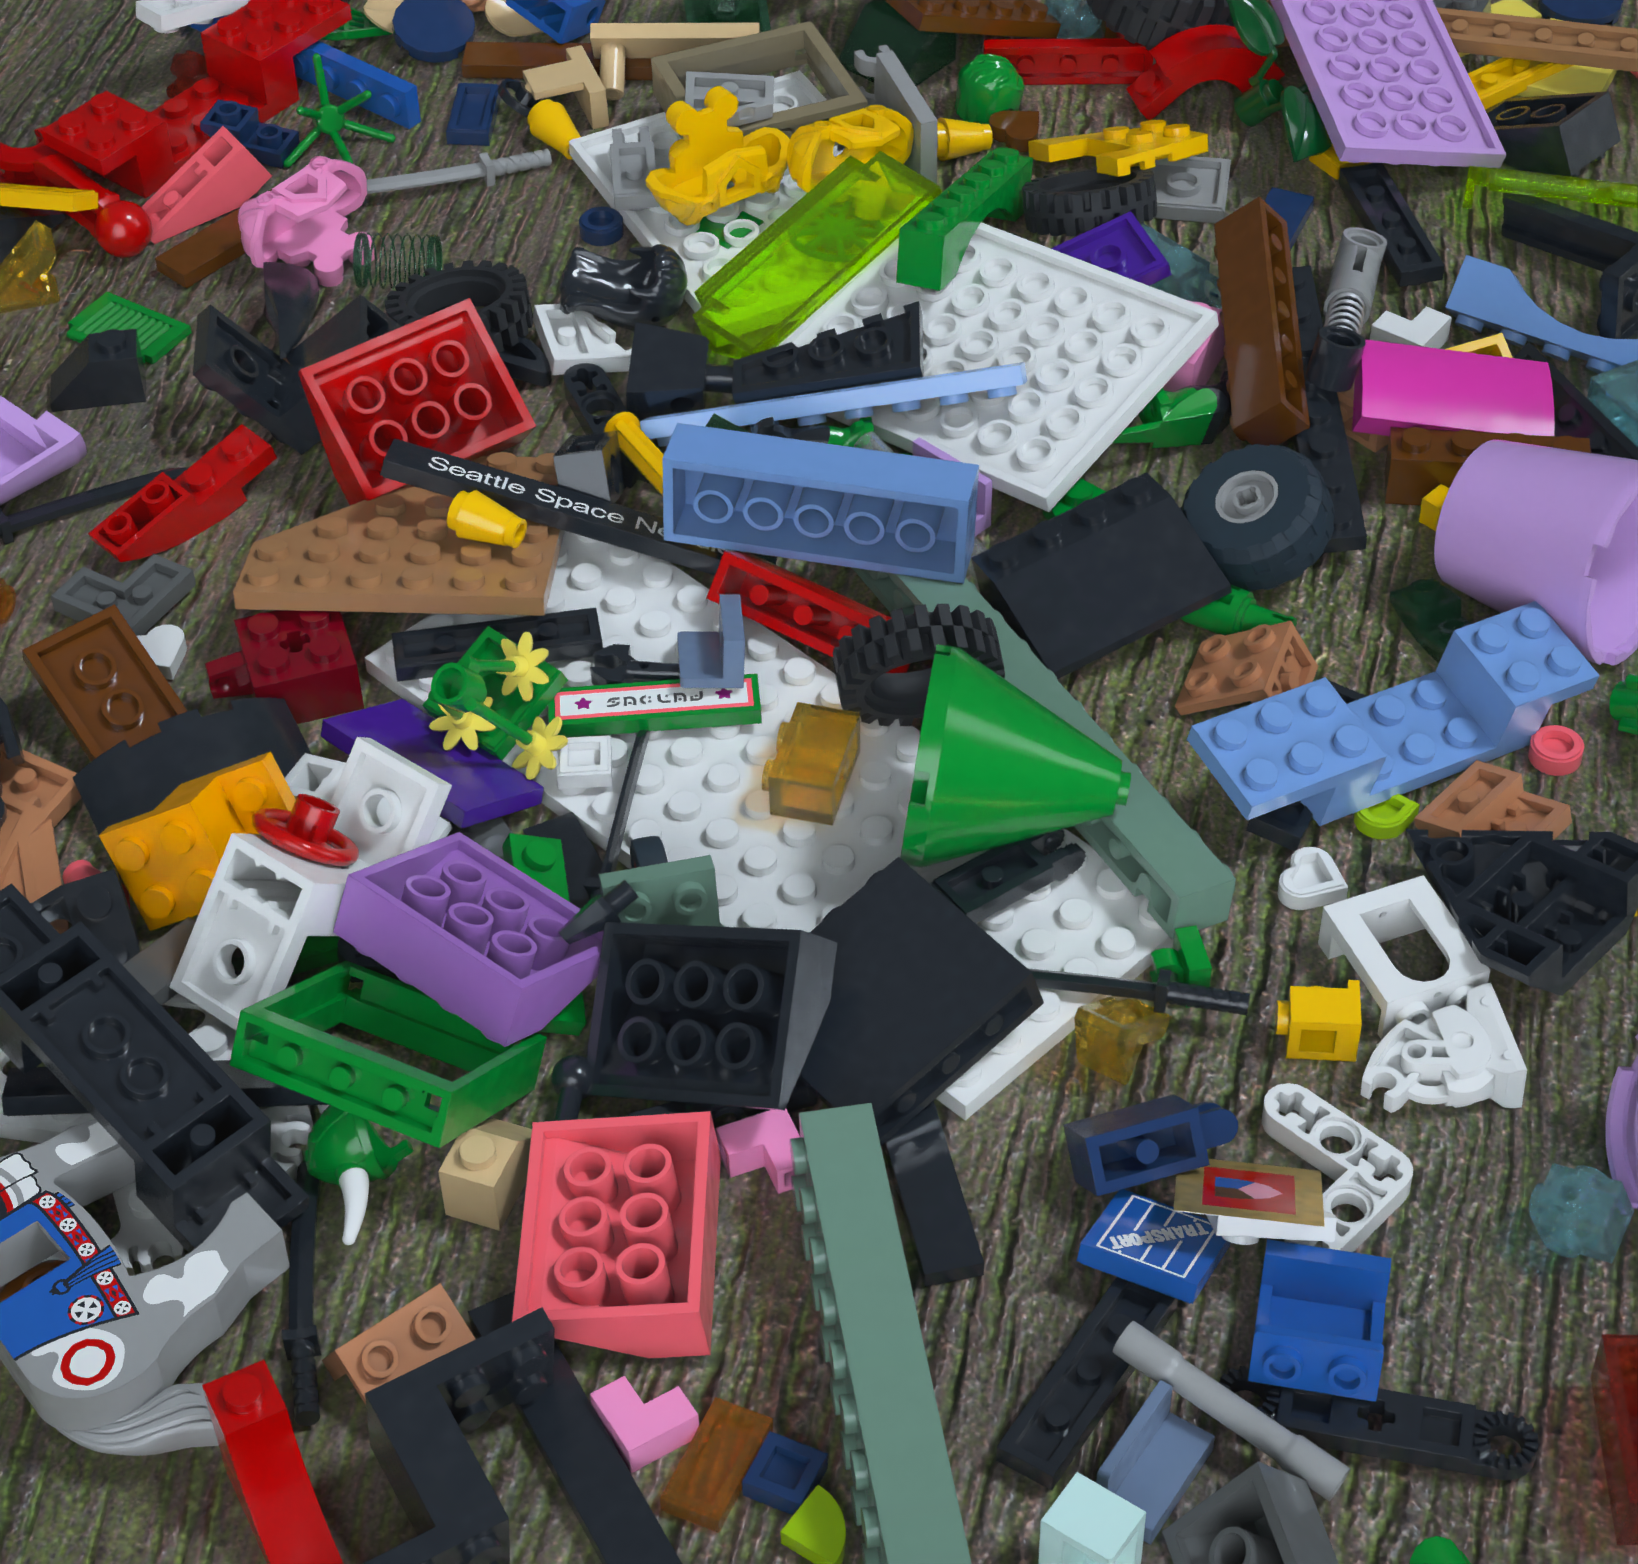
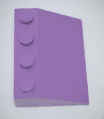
M457 832L348 874L333 933L353 945L360 954L371 957L395 973L402 982L413 985L437 1001L444 1010L458 1015L480 1030L487 1039L506 1047L542 1030L598 976L604 930L568 944L558 931L581 909L467 836Z

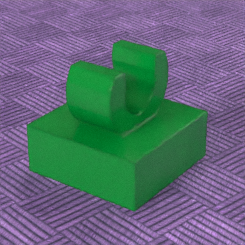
M1197 925L1176 928L1174 930L1173 949L1161 948L1151 952V960L1155 968L1154 971L1149 972L1151 982H1157L1160 969L1172 971L1171 981L1210 987L1212 966Z

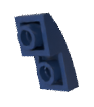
M218 99L200 122L201 131L210 137L224 126L260 163L283 169V162L300 143L299 131L283 128L276 124L260 123L258 108L242 105L235 101Z

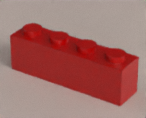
M724 551L706 599L719 604V594H739L743 616L833 657L834 648L840 647L839 640L844 635L852 636L851 629L860 624L870 628L869 619L878 615L886 621L892 619L885 614L748 552ZM911 663L899 666L886 673H907Z

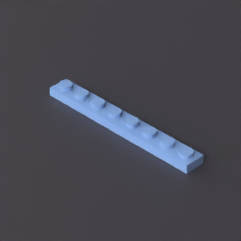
M1025 362L654 416L641 420L640 426L649 439L657 438L658 447L668 446L677 423L732 430V427L750 425L752 433V428H754L757 422L773 417L774 424L778 425V420L797 418L798 426H807L827 422L826 413L844 411L845 419H855L874 415V406L887 404L892 405L893 412H903L920 409V400L939 397L940 405L968 402V393L987 390L988 398L1016 395V386L1027 382Z

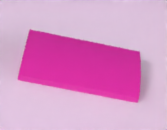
M1365 339L1366 345L1354 381L1352 432L1390 436L1391 427H1420L1436 430H1471L1474 432L1554 436L1553 387L1547 362Z

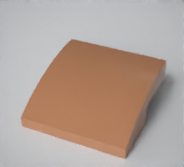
M1476 760L1414 818L1415 827L1419 830H1428V837L1461 838L1462 830L1553 831L1554 840L1572 823L1570 805L1525 792L1521 773Z

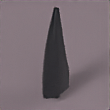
M263 262L266 321L276 334L279 341L280 359H283L298 345L310 325L318 302L319 280L308 269L294 264Z

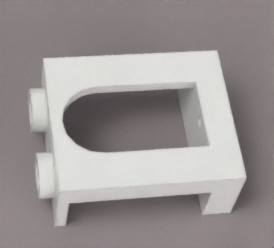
M1424 875L1323 906L1318 945L1328 959L1345 954L1381 1009L1377 1033L1381 1040L1404 1019L1419 1025L1431 1018L1433 1011L1443 1007L1456 1005L1465 1009L1467 991L1488 983L1489 967L1480 963L1454 917ZM1426 929L1446 957L1449 969L1444 976L1433 981L1422 982L1412 980L1403 976L1394 967L1379 943Z

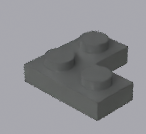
M153 554L123 583L82 567L51 595L54 611L79 622L115 604L135 635L138 636L144 635L196 585L192 569Z

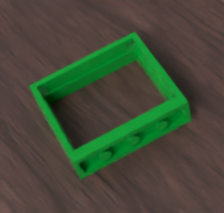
M344 961L242 1009L229 1065L434 1147L441 1148L535 1090L547 1037L534 1033L504 1047L487 1039L480 1030L458 1015L444 1010L437 1001L416 987L352 962ZM351 976L364 980L362 990L358 988L348 990ZM342 1022L466 1070L469 1073L451 1082L323 1031ZM432 1094L442 1098L440 1107L430 1104Z

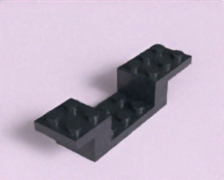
M12 883L0 890V1049L24 1075L43 1062L126 1151L135 1164L136 1196L189 1253L197 1248L219 1225L231 1202L245 1193H248L280 1228H283L309 1208V1196L270 1156L271 1120L80 921L62 934H59Z

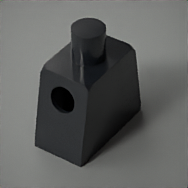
M635 322L626 388L627 411L633 413L639 422L654 416L705 409L707 392L732 394L733 365L709 364L708 338L698 334Z

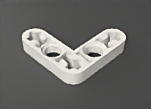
M1285 1083L1276 1085L1267 1092L1264 1098L1262 1125L1265 1132L1335 1181L1323 1193L1324 1212L1332 1213V1209L1341 1204L1353 1205L1363 1212L1364 1218L1356 1222H1344L1337 1218L1335 1241H1323L1322 1248L1354 1252L1408 1197L1413 1176V1166L1410 1159L1388 1142L1307 1088L1298 1084ZM1292 1110H1296V1111L1299 1112V1115H1297L1296 1113H1293V1112H1291V1111H1292ZM1279 1111H1281L1282 1113H1285V1114H1287V1115H1286V1116H1282V1115L1279 1114ZM1306 1129L1310 1131V1134L1305 1133ZM1327 1137H1341L1351 1144L1352 1149L1346 1153H1332L1326 1150L1320 1142ZM1363 1156L1368 1157V1158H1367V1161L1364 1160L1362 1157H1363ZM1387 1174H1391L1395 1177V1180L1390 1177H1386L1382 1181H1379L1374 1178V1175L1382 1178ZM1284 1239V1242L1314 1246L1318 1242Z

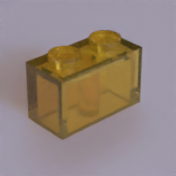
M797 702L790 722H782L780 725L776 743L777 755L775 760L768 759L765 763L762 775V790L769 792L771 815L833 826L860 753V713Z

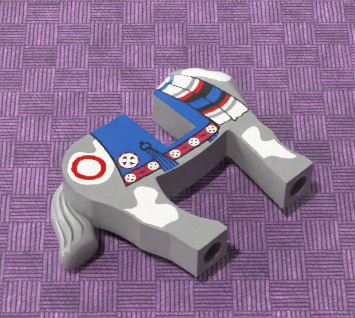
M96 1119L69 1127L57 1136L38 1145L0 1157V1287L58 1251L68 1260L0 1302V1360L38 1415L46 1423L56 1428L57 1431L78 1445L106 1454L144 1456L190 1447L219 1446L202 1385L205 1383L173 1385V1383L184 1368L203 1349L225 1334L253 1296L290 1267L282 1229L248 1193H245L231 1202L219 1225L193 1251L161 1268L129 1276L121 1257L108 1236L83 1208L85 1205L136 1182L134 1160Z

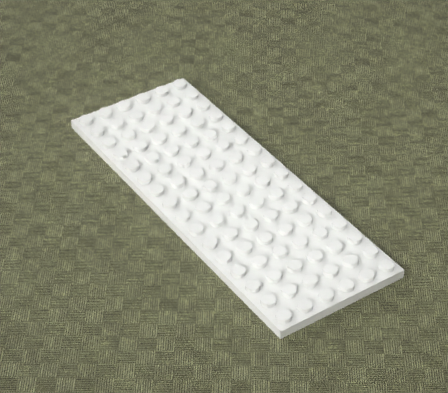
M567 531L564 532L545 614L596 607L603 648L613 644L630 645L631 656L637 661L678 663V632H719V604L706 599L709 589L670 562ZM432 613L406 631L528 615ZM743 616L745 635L744 674H758L762 723L651 731L618 861L632 869L630 859L631 840L647 836L660 837L668 862L711 855L715 867L720 927L792 929L811 932L832 909L841 906L859 891L874 873L883 870L897 857L901 856L921 731L912 725L900 727L899 719H895L890 726H879L878 719L868 724L861 722L860 716L855 719L848 715V711H844L841 707L835 673L762 624ZM392 640L365 657L366 669L370 675L402 699L430 715L422 705L428 699L433 677L397 682ZM594 656L547 662L562 671L568 681L562 688L593 686L590 667H594ZM548 705L538 716L544 720L546 726L549 724ZM637 733L611 734L612 787L558 789L557 765L552 770L542 765L536 778L532 779L544 787L542 804L558 816L572 812L587 837L605 851ZM516 744L502 761L512 767L513 761L524 749ZM551 751L557 763V751ZM526 767L516 769L526 776ZM1065 828L1062 829L1065 831L1064 841H1062L1061 846L1057 849L1060 847L1064 848L1066 844L1069 845L1071 842L1073 844L1077 843L1086 852L1083 866L1073 874H1069L1062 881L1054 880L1052 883L976 923L1028 969L1090 974L1132 980L1153 964L1151 952L1161 948H1172L1174 941L1147 912L1149 900L1144 895L1135 897L1090 845ZM988 850L923 868L910 867L931 884L933 879ZM1039 988L1044 1004L936 1099L966 1121L1114 996Z

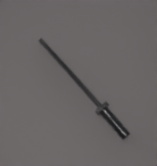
M168 468L57 499L5 516L0 508V538L7 545L14 542L12 532L106 502L135 495L161 472L175 480L188 468Z
M640 730L636 735L600 874L616 871L633 796L650 737L649 730ZM585 877L584 888L589 895V901L596 894L601 895L599 877Z
M1029 969L1033 973L1038 988L1154 1001L1153 1012L1165 1014L1167 1004H1176L1246 1016L1248 1014L1250 993L1171 981V970L1160 969L1157 982L1090 974Z
M303 1159L302 1163L298 1166L296 1183L309 1196V1208L292 1220L289 1267V1329L282 1330V1339L287 1361H292L291 1375L293 1376L292 1389L294 1391L295 1422L302 1426H310L320 1420L319 1395L316 1389L318 1382L317 1375L315 1374L317 1369L314 1357L322 1354L317 1326L314 1325V1273L321 1180L308 1173L306 1162Z

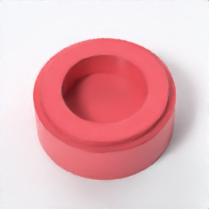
M1560 725L1544 726L1531 736L1528 759L1542 773L1553 776L1568 775L1575 772L1581 765L1584 742L1580 735L1570 728Z

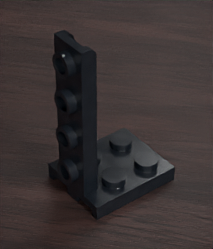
M1511 188L1507 189L1503 193L1502 198L1504 205L1501 228L1502 236L1602 271L1599 282V289L1602 292L1601 313L1597 320L1599 336L1609 339H1637L1638 232Z

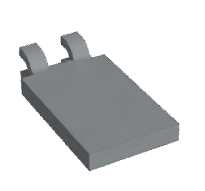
M887 45L878 46L879 53H876V57L867 56L863 50L854 51V66L857 71L862 75L874 77V94L866 92L863 86L858 87L868 100V106L883 105L886 108L895 110L906 117L913 125L914 140L911 155L901 167L920 197L937 194L936 117L893 50L890 51Z

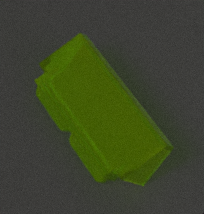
M879 151L866 164L850 155L694 292L702 307L692 316L702 335L709 339V348L712 353L740 359L778 346L898 239L900 228L942 193L939 185L882 151Z
M1469 166L1463 208L1472 209L1475 185L1489 187L1488 191L1638 208V185L1501 168Z

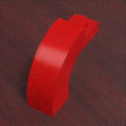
M1198 26L1181 31L1152 48L1150 53L1156 63L1139 75L1136 81L1127 87L1126 90L1139 111L1148 120H1152L1183 92L1201 82L1223 80L1235 85L1242 93L1252 87L1248 81L1249 78L1258 72L1267 55L1260 56L1249 50L1233 26ZM1276 60L1263 79H1275L1278 81L1285 75Z

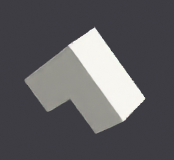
M1427 306L1412 321L1385 311L1371 325L1370 340L1440 349L1449 339L1452 317Z

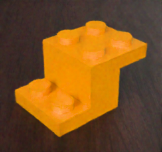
M270 751L180 784L153 811L108 826L99 837L148 929L153 931L185 920L188 917L199 915L231 834H259L252 825V816L257 810L262 808H278L292 811L296 799Z

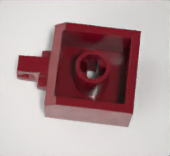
M275 610L235 619L234 623L240 651L205 663V671L213 699L253 694V698L270 697L285 699L297 724L364 709L357 663L340 611Z

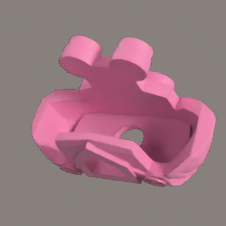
M315 156L308 165L272 188V191H266L258 197L244 202L239 209L238 223L243 249L251 258L252 264L258 268H263V262L276 263L279 258L287 264H294L304 268L312 261L314 262V273L319 280V284L325 287H333L343 281V262L349 259L355 265L371 263L375 259L374 237L366 232H355L350 235L345 233L348 228V221L345 216L362 206L367 195V179L364 171L357 165L347 161Z

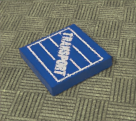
M1122 1189L1116 1193L1081 1241L1077 1261L1083 1265L1193 1304L1230 1247L1231 1242L1224 1240L1222 1236H1217L1208 1219L1188 1212L1173 1211L1174 1207Z

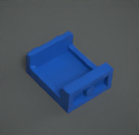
M1267 1239L1248 1381L1376 1402L1384 1356V1345L1382 1342L1385 1304L1392 1258Z

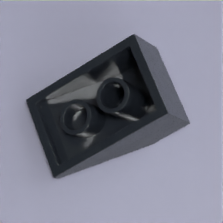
M1609 91L1507 98L1485 110L1507 154L1503 163L1533 177H1554L1555 181L1573 179L1581 174L1580 169L1589 163L1603 159L1606 156L1605 152L1621 141Z

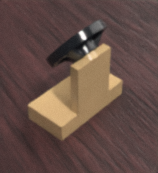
M582 45L566 49L567 61L523 70L525 82L507 78L503 79L498 87V94L502 100L526 118L531 110L530 108H533L538 102L546 100L548 97L574 92L592 129L609 126L606 89ZM506 88H511L515 92V97L517 98V100L508 92Z

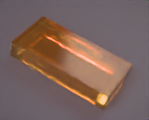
M715 1397L660 1497L661 1511L720 1533L742 1491V1480L769 1431H774L773 1418Z

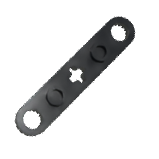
M1240 1366L1239 1370L1232 1368L1228 1371L1227 1375L1224 1373L1220 1377L1219 1383L1234 1393L1246 1390L1258 1394L1264 1401L1262 1408L1260 1406L1256 1407L1258 1410L1292 1433L1304 1436L1321 1448L1499 1480H1515L1525 1476L1534 1466L1538 1452V1433L1534 1432L1533 1425L1531 1423L1528 1425L1523 1416L1517 1418L1514 1416L1515 1413L1510 1411L1507 1415L1503 1414V1411H1496L1495 1413L1478 1410L1476 1405L1378 1388L1377 1400L1374 1402L1248 1381L1249 1369H1246V1366ZM1369 1413L1382 1415L1383 1425L1381 1431L1368 1429L1367 1419L1369 1418ZM1495 1436L1509 1437L1519 1444L1522 1449L1521 1454L1516 1453L1515 1457L1508 1455V1458H1505V1454L1501 1453L1499 1457L1497 1456V1451L1491 1452L1490 1444L1487 1445V1442Z

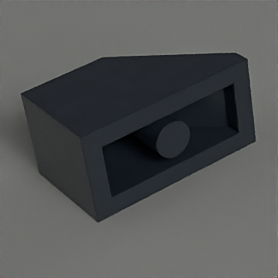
M111 329L101 333L88 334L51 375L50 406L52 412L146 402V371L137 329Z

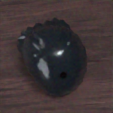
M656 244L653 247L630 248L629 251L641 257L630 260L611 259L590 252L582 247H575L561 276V284L559 286V293L561 294L560 310L567 315L574 311H585L611 324L631 331L635 329V322L664 327L677 315L682 306L688 283L685 264L674 249L663 244Z

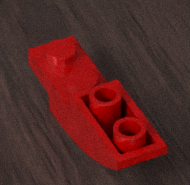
M241 424L175 480L161 472L88 534L91 540L120 563L142 559L166 551L188 541L220 522L248 501L241 488L276 460L277 456L269 443Z

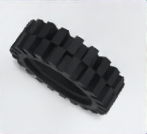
M473 260L463 261L462 267L454 268L452 262L443 264L444 270L439 272L434 267L424 270L425 277L415 273L408 277L409 283H398L395 286L396 291H390L387 295L388 300H385L386 314L399 325L404 326L470 298L474 307H484L477 310V313L498 353L504 351L503 344L511 347L519 342L518 337H525L529 333L528 328L533 326V313L525 276L523 273L519 274L517 268L511 267L508 269L507 264L501 262L492 267L491 261L482 260L478 266H474Z
M926 604L914 606V614L904 615L902 608L890 611L892 619L887 621L880 615L869 619L870 628L860 624L851 629L852 636L844 635L839 640L840 647H835L833 650L834 658H832L841 707L844 711L847 710L848 715L854 719L860 716L861 722L870 724L878 719L879 726H890L895 719H899L900 727L911 726L914 718H922L923 721L932 668L908 673L886 672L909 663L934 659L936 644L959 647L1002 678H1005L1004 663L993 620L990 617L985 618L984 613L979 610L970 613L969 607L958 605L952 612H950L949 604H937L933 612H927Z

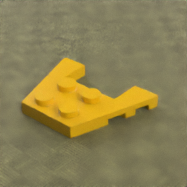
M1148 120L1140 122V128L1129 129L1126 126L1104 128L1103 132L1028 141L1029 157L1044 162H1055L1082 156L1096 157L1097 173L1120 177L1131 174L1130 167L1140 166L1141 170L1156 167L1155 160L1168 158V161L1174 162L1208 152V134L1190 131L1189 124L1166 126V120Z

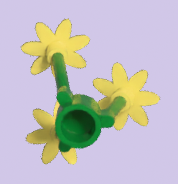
M524 632L519 640L518 647L511 640L502 639L501 646L506 656L504 660H477L469 655H464L461 658L460 664L447 663L436 671L431 682V691L428 697L431 701L437 703L447 716L432 721L429 728L439 732L448 731L443 742V747L446 751L452 750L461 738L470 750L476 751L478 748V737L475 730L489 732L498 727L515 738L516 744L524 749L513 761L512 767L515 769L526 767V778L532 780L536 778L542 765L550 770L556 767V758L551 751L560 750L568 743V739L565 736L558 735L562 727V719L557 716L546 726L542 718L536 717L533 721L532 730H523L490 709L493 699L486 697L487 689L482 676L479 675V672H496L506 675L507 677L501 689L504 696L510 695L518 687L523 700L530 701L534 690L532 682L543 685L549 682L547 674L536 667L545 661L549 651L545 648L532 651V635L530 632Z

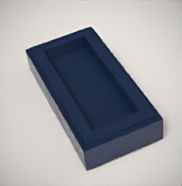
M458 84L446 130L447 144L490 146L501 97L498 94V84Z

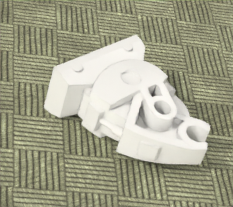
M1486 983L1468 990L1465 1009L1456 1005H1450L1433 1011L1431 1018L1419 1025L1406 1019L1398 1023L1376 1045V1049L1371 1055L1363 1074L1361 1095L1369 1100L1375 1089L1380 1087L1390 1089L1384 1095L1383 1106L1390 1113L1399 1110L1409 1099L1422 1104L1444 1103L1445 1106L1457 1108L1490 1098L1505 1108H1522L1527 1068L1492 984Z

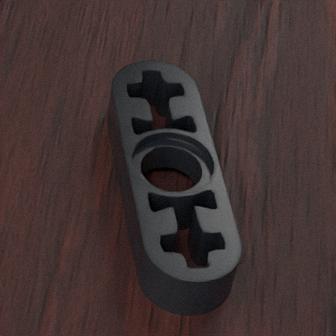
M582 363L570 367L564 373L566 401L586 435L604 432L607 422L614 415L628 412L605 371L600 366ZM585 386H587L589 390H593V392L587 394V389ZM599 410H607L612 412L611 414L604 416H594L590 414L592 412Z

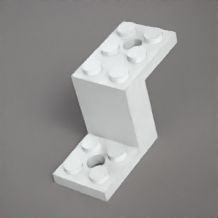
M357 737L330 801L331 804L340 810L334 829L346 835L358 847L359 857L357 861L348 866L327 865L286 851L266 840L260 834L232 833L169 987L237 1030L242 1009L286 989L307 936H338L333 931L348 874L428 844L452 785L375 740ZM385 797L389 801L391 813L387 823L382 826L379 823L376 810L380 800ZM237 947L240 948L244 956V968L239 976L235 974L234 966L231 963L233 952Z

